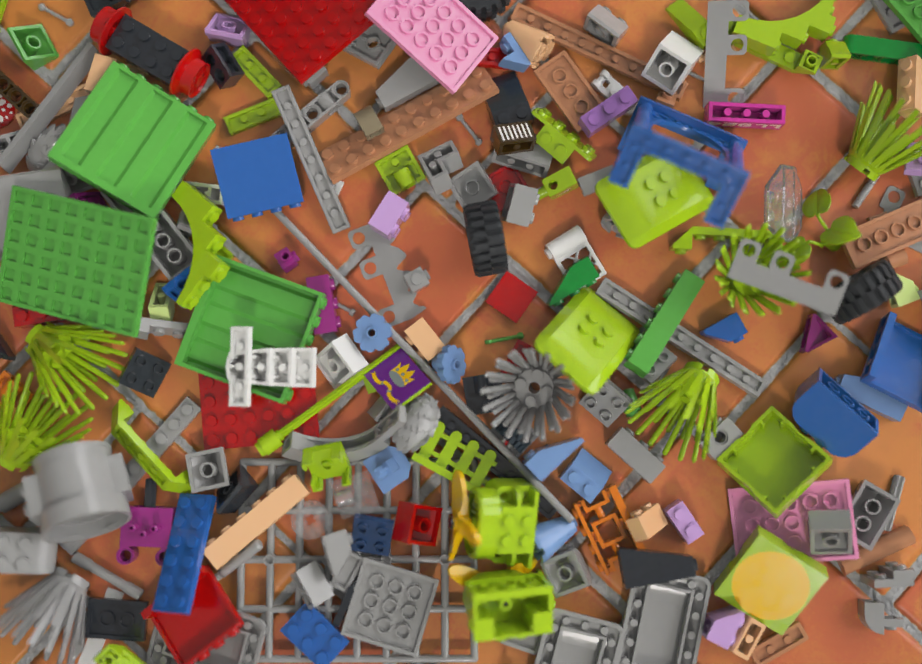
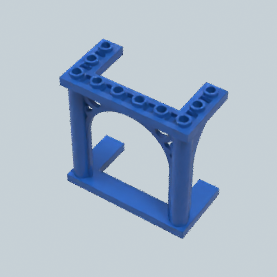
M641 95L617 147L621 152L608 181L627 189L643 153L655 156L707 178L705 186L717 192L703 221L723 229L751 175L750 171L744 169L743 151L748 140ZM656 124L720 151V154L716 158L651 130L652 125Z

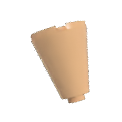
M514 20L506 22L502 27V36L509 32L512 34L531 62L530 67L533 69L541 66L538 64L541 60L545 62L555 43L552 39H555V36L551 33Z

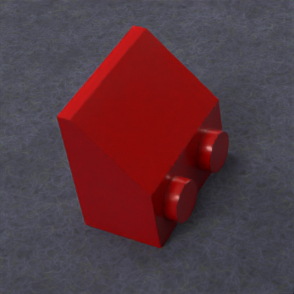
M399 500L392 540L406 544L435 547L443 508Z

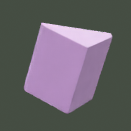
M216 13L205 28V34L211 42H225L231 46L241 47L244 45L246 48L248 47L251 29L239 17Z

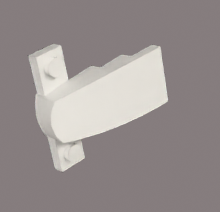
M231 327L230 352L226 361V374L229 381V406L251 407V384L316 388L317 348H265L252 350L253 327Z

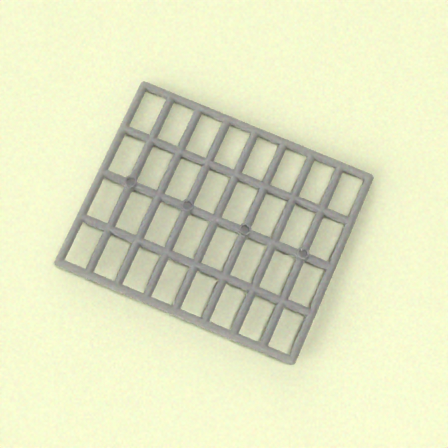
M242 458L239 461V464L246 470L247 466H268V491L276 487V466H297V475L305 483V471L300 461L288 458ZM367 458L350 462L351 466H355L354 506H333V478L326 479L325 506L304 507L303 499L296 507H293L286 513L296 514V556H277L274 554V523L267 529V555L252 556L237 568L236 610L244 613H266L265 655H260L258 663H313L306 655H302V652L295 645L294 655H273V613H296L303 606V598L296 585L295 605H274V564L296 563V572L303 568V563H311L316 560L317 563L325 565L326 580L329 582L332 580L325 555L304 556V514H325V535L333 533V514H354V517L356 513L383 514V518L391 519V514L397 513L398 506H391V490L383 494V506H362V466H365L363 461ZM407 458L412 466V502L420 503V466L423 465L411 458ZM429 458V460H431V461L434 462V463H436V461H437V459H438V458ZM451 458V460L454 461L455 463H458V461H459V459H460V458ZM473 458L470 464V471L474 473L478 467L476 458ZM441 476V506H435L443 508L441 514V555H420V545L412 544V555H391V547L389 557L362 555V552L354 551L363 557L388 564L412 563V571L420 573V563L441 564V605H432L430 613H441V655H420V647L417 657L390 655V649L383 647L382 655H361V640L353 638V655H337L331 663H475L478 661V642H473V632L471 630L470 655H449V613L466 612L464 605H449V573L447 568L450 563H470V567L478 570V559H471L468 555H455L453 561H447L449 552L448 520L449 514H452V506H449V480ZM246 501L238 509V516L243 512L247 514L252 510L251 507H246ZM264 563L266 565V605H244L245 564ZM332 597L324 601V605L316 606L330 622H332V613H337L340 605H332Z

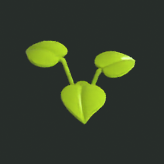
M820 188L806 198L802 205L803 214L808 218L816 215L825 229L820 235V242L806 241L802 236L796 237L800 239V242L788 250H795L794 257L803 253H808L810 257L812 248L809 244L817 245L821 248L825 246L834 252L840 249L841 244L862 236L856 222L850 216H841L832 222L831 228L827 227L820 216V213L827 212L831 206V196L825 189ZM804 259V260H802V261L796 262V263L793 264V266H794V265H799V264L805 262L807 259Z

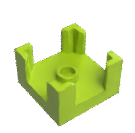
M341 441L303 448L302 468L304 471H307V468H309L311 472V488L313 492L323 490L324 479L342 476V486L351 485L352 467Z

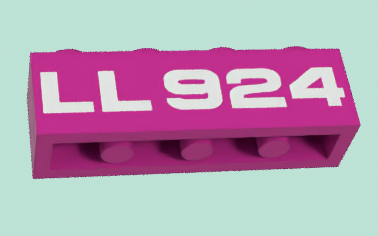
M709 101L704 107V122L716 127L779 130L785 125L786 105Z

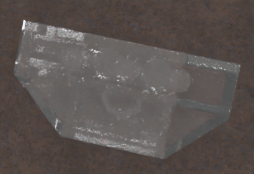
M782 164L779 165L765 185L764 223H769L768 229L773 235L781 227L786 228V231L780 237H783L785 239L784 242L788 243L799 235L802 228V187L796 174V167Z

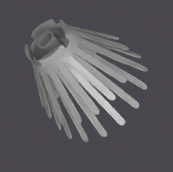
M523 349V353L528 361L527 363L516 350L511 351L507 357L518 366L499 358L495 361L497 363L495 368L512 374L486 372L485 377H489V383L508 384L481 389V394L489 393L487 395L488 399L502 396L483 406V411L486 412L494 408L492 413L496 415L505 409L491 422V425L496 427L509 414L502 423L504 427L511 423L505 433V437L510 438L520 422L517 433L522 434L524 431L523 443L528 442L534 419L533 435H539L540 441H544L545 415L549 431L555 429V432L558 433L561 430L553 407L562 421H565L566 418L569 420L571 417L569 411L558 398L569 406H573L575 397L560 389L574 390L572 379L559 378L565 376L560 371L565 367L563 364H559L558 367H555L551 362L549 364L551 355L548 353L545 354V357L539 353V361H537L534 349ZM531 383H538L540 390H534Z
M55 567V572L4 605L5 609L9 607L10 609L0 616V631H2L0 638H3L20 620H23L11 634L12 637H16L12 644L17 645L33 625L36 630L28 641L30 645L28 653L31 654L50 624L51 627L48 634L51 636L43 657L47 661L70 608L57 664H62L74 622L67 664H73L77 641H79L81 647L83 646L86 599L90 583L74 573L73 575L66 573L68 570Z

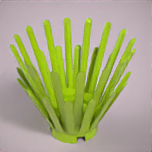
M874 81L867 105L860 102L849 153L844 157L845 161L867 175L874 182L880 175L922 157V139L902 151L922 135V126L910 135L905 134L920 119V117L916 118L920 110L915 109L896 128L895 123L901 116L898 112L905 103V100L901 98L885 120L883 117L894 98L891 90L888 89L874 115L883 92L881 83L877 85L876 81Z
M763 223L754 240L760 243L761 247L770 234V231L767 230L769 223ZM751 225L745 227L743 239L752 240L754 230L751 229ZM781 227L764 245L759 253L756 264L769 268L774 256L772 252L785 241L780 236L786 231V228ZM733 233L730 237L732 262L725 244L721 248V254L726 267L718 259L715 260L717 270L725 276L714 275L715 281H719L720 286L723 287L719 290L720 295L723 296L729 291L727 298L730 301L729 305L733 308L737 296L740 309L748 315L749 311L745 299L758 316L766 314L756 301L773 313L781 314V307L764 296L789 306H795L797 303L792 300L727 277L738 250V234ZM794 238L777 251L786 252L798 244L800 239ZM746 244L743 247L742 251L745 256L751 257L755 254L756 248L753 244L750 249V244ZM791 249L786 253L795 255L796 252L794 249ZM808 253L795 256L794 263L807 259L809 257ZM779 256L776 259L777 267L785 269L783 267L789 265V259L786 256ZM794 265L789 276L794 278L806 277L811 275V271H799L801 266Z
M46 322L48 325L45 326L41 324L36 325L26 336L25 341L28 343V349L25 347V351L31 357L40 390L43 389L46 398L49 397V391L55 406L58 407L59 403L65 414L68 413L52 382L55 381L77 415L81 413L73 401V396L57 374L58 372L90 410L95 409V406L84 394L86 392L85 387L69 372L71 371L103 400H108V395L93 383L97 382L98 378L91 372L115 387H118L119 383L86 361L101 368H106L108 365L120 371H123L125 366L81 347L104 354L112 353L128 357L126 352L85 340L91 339L118 345H124L125 342L109 339L108 337L114 338L117 335L100 333L104 329L92 328L89 325H54L50 322Z
M695 361L687 362L683 369L646 386L639 393L643 394L651 389L653 390L628 405L632 407L625 412V414L631 413L664 390L628 420L627 423L632 424L641 415L649 412L673 392L636 430L635 434L637 436L640 435L652 421L658 423L667 411L670 410L647 445L652 446L667 426L666 432L670 433L672 431L662 451L663 455H667L682 424L686 420L680 436L683 443L678 455V461H682L700 410L692 454L693 463L697 459L705 416L706 424L702 448L703 461L706 457V451L709 454L712 419L713 436L716 438V388L720 382L718 375L711 368L706 372L701 369L704 364Z
M33 371L28 374L12 423L11 418L21 378L20 373L16 375L12 393V382L9 380L6 395H2L0 406V465L10 471H14L15 468H22L19 472H23L30 467L32 461L38 455L52 448L74 443L83 438L84 436L82 435L92 430V428H88L55 445L90 423L93 417H89L59 436L53 437L85 412L88 406L84 405L79 409L80 415L76 413L72 415L66 414L48 429L63 413V410L58 403V407L54 404L47 412L53 403L50 396L37 414L46 398L42 394L43 389L40 390V387H38L22 418L31 393L29 388L34 376ZM57 386L56 389H57L58 393L60 394L61 390H60L59 387ZM76 393L72 395L73 401L79 397ZM68 401L64 403L67 409L70 406V404L68 403Z

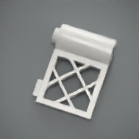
M579 225L574 226L545 244L546 249L544 253L549 260L553 259L563 275L566 269H564L561 262L567 258L574 260V263L580 260L578 259L579 250L584 247L589 252V259L593 258L594 260L592 264L597 265L600 270L599 277L596 280L607 274Z

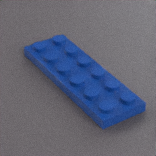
M180 493L152 607L153 611L190 615L217 499L216 496Z

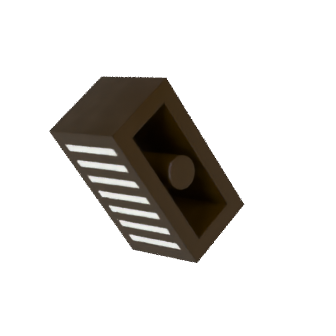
M530 121L493 125L490 139L497 156L533 151L537 137Z

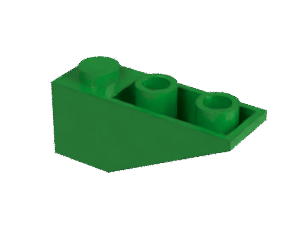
M588 256L568 266L548 299L547 306L553 305L556 307L564 302L563 298L568 295L573 297L578 294L581 287L585 285L589 287L597 282L596 278L599 277V274Z

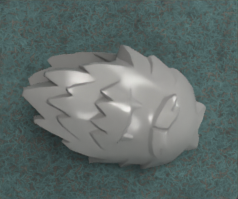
M52 124L47 129H44L37 139H31L28 156H26V164L29 171L42 170L50 162L47 155L67 128L65 124L58 126Z
M424 393L405 405L407 421L392 436L393 443L396 442L397 451L402 450V453L405 454L412 449L411 452L414 453L421 446H424L430 437H433L440 418V409L437 405L438 400Z

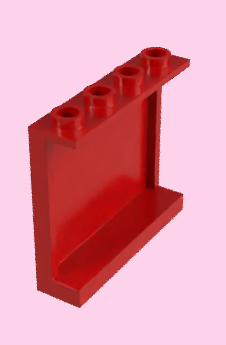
M209 565L201 566L190 615L156 612L152 610L153 603L140 613L144 620L151 618L177 664H195L198 661L205 660L211 655L210 651L222 647L225 644L224 640L228 637L236 636L240 632L239 629L245 625Z

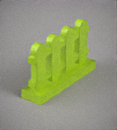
M438 422V427L435 429L433 437H430L427 443L420 447L419 453L414 452L411 457L412 460L452 481L454 471L461 470L464 475L467 474L472 477L470 481L465 480L468 491L474 487H480L482 483L486 485L488 480L485 477L491 466L496 467L497 462L494 461L496 459L495 451L488 450L484 455L477 452L479 449L477 441L472 440L467 446L460 442L462 434L459 431L452 432L450 436L444 434L445 425L442 422ZM440 437L447 440L441 454L434 451ZM457 447H459L464 452L458 463H455L451 458ZM431 455L438 458L436 463L429 460ZM474 456H476L481 461L473 473L468 470V467ZM448 464L454 467L453 472L446 469Z

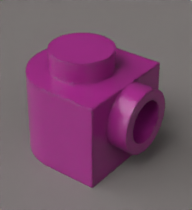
M287 247L274 254L285 273L299 266L298 261L300 258L295 251L291 252Z

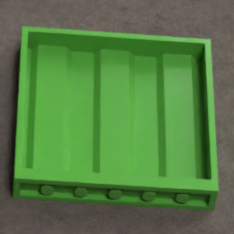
M113 60L47 156L52 163L137 214L157 219L214 133L216 124L212 118L197 113L198 111L193 106L184 105L175 95H168L159 85H152L147 82L143 75L135 74L125 64L117 63Z
M217 255L231 268L220 283L212 281L209 289L199 299L192 313L174 364L229 384L226 374V361L230 352L231 327H253L252 350L265 348H307L313 343L314 335L312 334L314 328H318L321 317H319L321 309L324 310L327 305V295ZM251 384L252 393L281 404H287V401L290 402L294 394L293 387Z

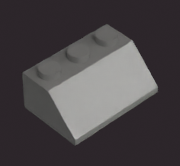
M861 480L851 496L857 544L872 551L901 500L869 481Z

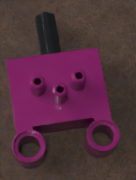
M147 478L145 482L144 505H129L132 518L120 529V546L116 553V559L120 564L127 565L134 562L139 556L137 547H159L161 550L156 553L155 560L158 565L163 566V552H166L177 507L156 506L157 483L152 478ZM125 550L131 553L130 559L124 556Z

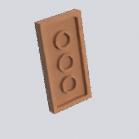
M563 50L533 72L574 131L579 133L582 130L578 124L580 117L602 103V101L567 52Z

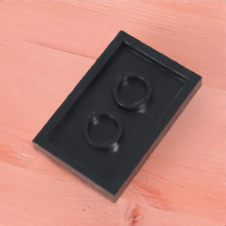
M90 597L88 600L85 638L144 642L146 640L148 619L144 620L140 613L149 606V601Z

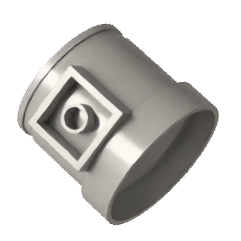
M80 441L47 450L32 461L31 466L34 475L22 478L23 485L20 486V492L22 497H25L27 503L23 505L25 515L29 517L30 522L33 521L37 527H40L41 537L45 542L69 543L94 538L122 527L132 518L129 502L134 501L126 463L121 452L112 455V447L107 442Z

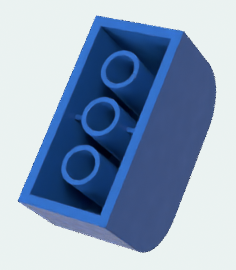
M821 368L817 369L797 388L792 410L794 420L803 433L812 436L819 447H824L831 454L838 457L853 456L879 435L878 419Z

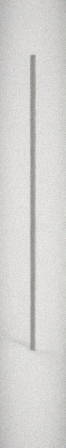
M281 211L273 213L370 316L373 313L380 315ZM392 327L393 335L391 338L567 522L571 523L575 519L574 516L444 381L440 380L437 373Z

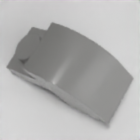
M858 599V616L862 624L868 629L884 635V629L897 630V627H904V619L898 616L884 615V602L877 599Z

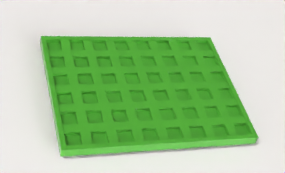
M12 185L0 267V302L122 335L138 337L157 219Z

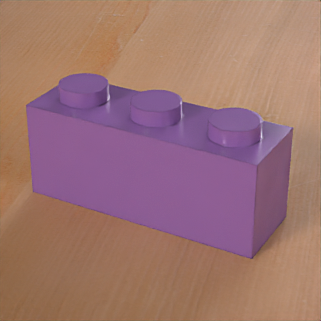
M626 85L581 116L578 124L586 136L590 138L635 107L639 100L629 86Z

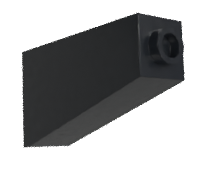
M616 547L622 583L625 589L696 577V571L698 570L697 561L689 554Z

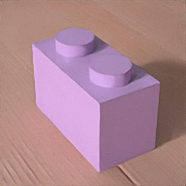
M677 499L662 509L686 544L689 545L704 534L682 500Z

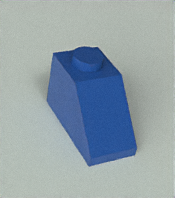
M737 312L699 333L702 336L726 343L733 341L735 344L744 339L743 335L748 333Z

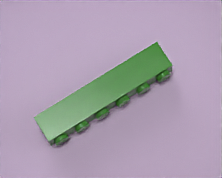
M687 269L681 274L678 272L672 280L674 285L672 288H667L662 296L665 298L662 304L659 302L653 310L655 315L653 318H648L643 326L646 328L643 334H638L634 340L635 347L633 350L630 348L625 356L626 361L623 366L641 378L649 373L705 283L704 280Z

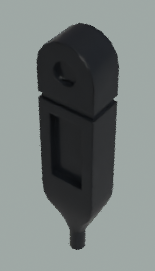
M356 576L354 582L348 588L332 625L340 628L348 611L358 576Z

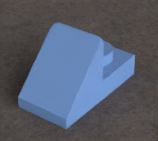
M510 32L505 34L499 44L502 52L507 56L500 61L498 66L523 73L531 65V62Z

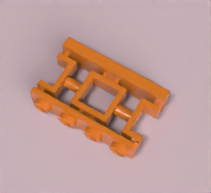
M615 484L608 485L600 491L603 496L602 500L587 507L584 499L573 502V508H571L574 518H579L581 522L579 529L583 537L587 536L590 542L587 546L591 554H595L598 559L595 563L599 572H604L606 576L610 575L611 572L617 571L613 561L618 559L616 547L620 546L618 541L627 538L624 532L625 529L635 548L646 549L642 541L635 542L634 538H632L633 535L630 534L631 531L625 522L631 516ZM607 494H610L620 518L617 517L615 512L605 515L601 506L610 502ZM581 506L585 513L595 510L598 519L590 522L592 531L589 530L579 509ZM613 518L620 535L603 542L596 526ZM597 542H599L602 549L611 545L615 553L606 558L609 564L607 567L596 545Z

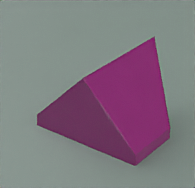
M817 314L807 315L799 352H810L838 336Z

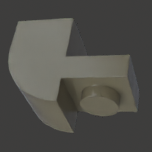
M371 105L353 114L359 128L363 131L368 141L385 132Z

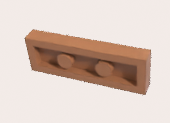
M797 620L789 626L782 636L774 633L758 642L757 646H754L753 653L750 654L755 664H767L807 641L809 637L801 623Z

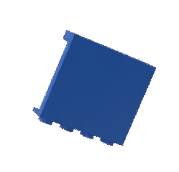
M287 133L210 150L227 218L233 219V222L245 220L244 216L250 214L252 218L262 216L263 211L270 210L271 213L282 211V207L288 205L290 209L300 207L301 202H304Z
M890 311L880 319L860 382L922 413V335L895 322L897 314Z

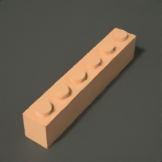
M291 474L287 475L281 480L283 483L281 486L270 489L263 501L259 499L251 505L252 510L250 512L240 514L235 519L237 522L232 527L230 525L226 526L220 531L222 534L217 539L212 538L206 543L204 555L216 570L222 568L242 549L311 493L310 489L297 474L293 476Z

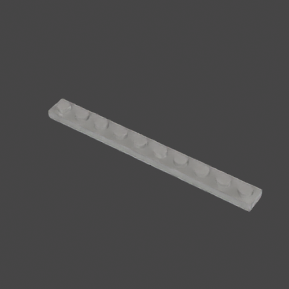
M606 277L595 292V294L642 326H644L649 317L653 318L655 315L653 307ZM681 325L677 326L668 341L754 398L759 397L767 383L766 380Z
M186 397L151 436L146 445L160 458L201 412V407L190 397ZM134 458L126 465L132 489L147 473ZM88 539L58 544L72 556Z

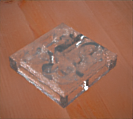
M368 470L352 475L351 485L342 486V479L331 482L334 499L342 520L355 516L356 513L361 514L380 507Z

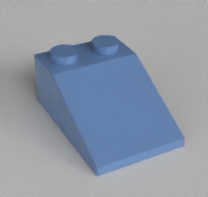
M577 436L539 447L535 450L530 449L523 456L525 459L522 462L540 481H543L584 440Z

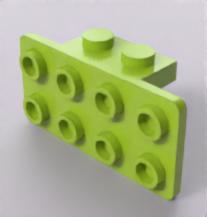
M539 107L531 111L536 118L545 124L536 135V143L562 165L574 150L589 162L595 159L597 155L594 152L596 150L589 144L584 145L580 141L581 137L572 131L570 133L565 129L567 126L558 119L556 121L551 117L552 113L545 107L541 109Z

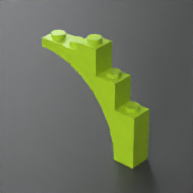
M821 0L809 11L786 20L764 21L748 18L746 21H735L729 35H746L747 48L768 57L774 51H778L781 43L797 49L801 43L805 44L808 36L823 42L828 36L831 37L836 29L834 25L836 17L832 16L835 9L833 3L837 0ZM739 38L732 41L744 46L743 41Z
M182 180L172 194V197L178 202L187 216L193 239V259L188 279L176 303L181 307L192 310L198 304L204 292L209 289L212 281L220 283L226 277L231 267L216 255L223 247L227 238L212 227L223 210L193 185Z

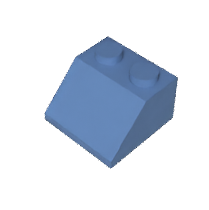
M581 448L558 478L591 504L605 486L612 471L584 448Z

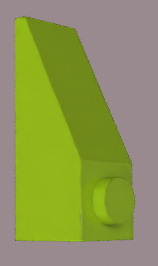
M677 0L665 10L686 38L702 50H705L707 20L684 0Z

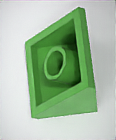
M42 24L7 28V32L24 63L34 71L59 57Z

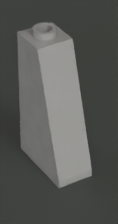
M410 57L375 91L377 96L375 101L379 109L383 108L387 113L440 83Z

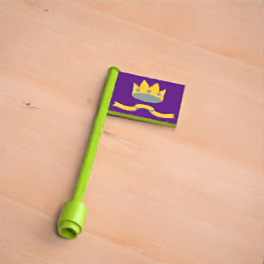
M396 344L285 427L276 431L271 429L260 437L254 445L263 457L265 455L269 456L284 445L282 440H284L285 436L365 377L391 410L399 404L402 406L406 405L430 387L432 383L404 350Z

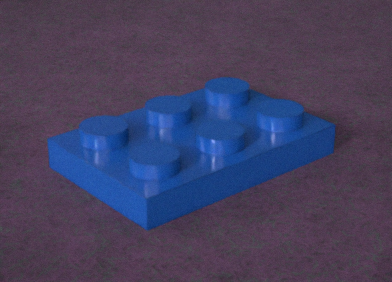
M306 603L280 629L314 664H330L350 642L346 636L341 635V631L332 625L333 623L316 607L309 610Z

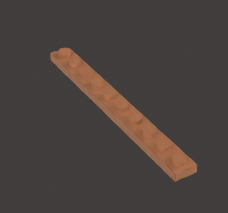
M519 2L517 3L510 21L514 20L551 33L555 36V39H552L554 43L658 92L665 91L641 76L647 65L646 62ZM683 81L674 93L677 101H680L688 82Z

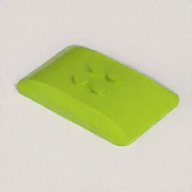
M650 154L640 159L627 189L609 182L608 178L610 175L601 179L595 185L596 195L627 245L634 249L640 248L707 210L714 198L700 175Z
M582 287L580 292L566 304L534 341V346L544 357L546 353L550 354L551 358L549 361L554 366L558 367L559 364H563L565 368L560 371L569 379H572L584 392L593 395L599 391L623 361L629 349L633 348L635 345L634 340L641 332L616 308L595 294L596 291L594 289Z

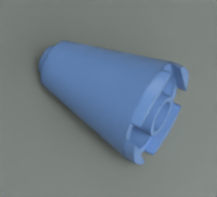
M561 516L536 524L534 557L537 560L541 559L542 564L546 562L577 532L576 527L578 523L576 519L568 523Z

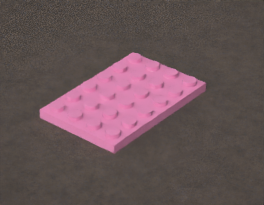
M376 0L364 14L452 95L459 89L499 39L459 0Z
M849 478L814 481L777 519L742 487L728 488L736 556L744 542L759 525L782 539L788 546L805 553L818 562L859 559ZM850 510L853 527L852 554L811 555L808 511Z

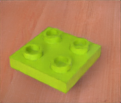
M408 145L374 163L389 191L396 195L426 179Z

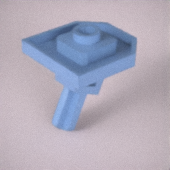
M388 446L363 461L372 479L375 480L383 494L409 478L411 463L405 454L402 453V450L397 451L396 447Z

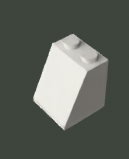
M672 30L659 43L641 76L673 96L691 72L704 50Z

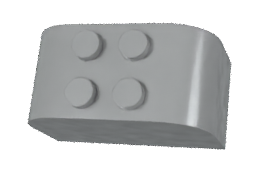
M0 526V573L49 574L55 572L58 543L43 541L40 527Z

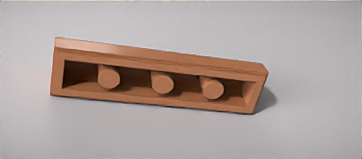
M903 525L880 536L872 551L858 546L859 559L837 560V563L843 575L846 576L915 544L916 539L911 529Z

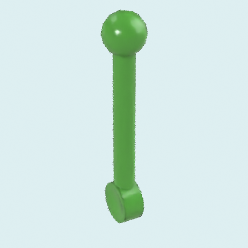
M519 332L517 335L486 340L485 345L517 338L521 340L524 338V334Z

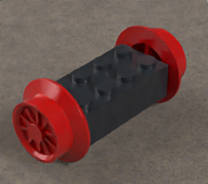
M110 6L104 7L96 15L91 25L90 38L98 43L100 54L104 56L114 54L167 85L170 95L178 97L181 94H185L190 98H194L205 86L210 74V65L201 60V51L197 48L188 51L133 19L132 11L129 8L121 7L116 10Z

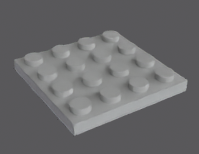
M364 557L341 635L417 657L439 579Z

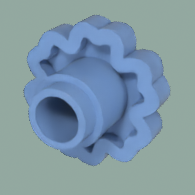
M373 313L370 317L363 315L356 321L358 328L353 330L354 341L360 343L361 350L372 353L375 349L383 351L389 345L388 338L393 335L392 326L389 323H385L384 316ZM372 329L375 330V335L373 337L370 336V332Z
M456 345L443 346L442 353H438L432 359V369L437 372L441 381H446L447 384L459 383L461 376L465 374V354L462 348H457Z

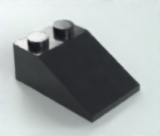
M515 71L492 78L500 92L485 101L492 124L530 121L532 125L534 118Z

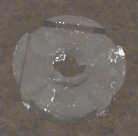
M316 500L301 502L295 507L291 515L293 531L299 537L308 540L319 538L326 533L331 522L326 506ZM313 514L316 522L308 525V521L305 520L306 516L309 517Z

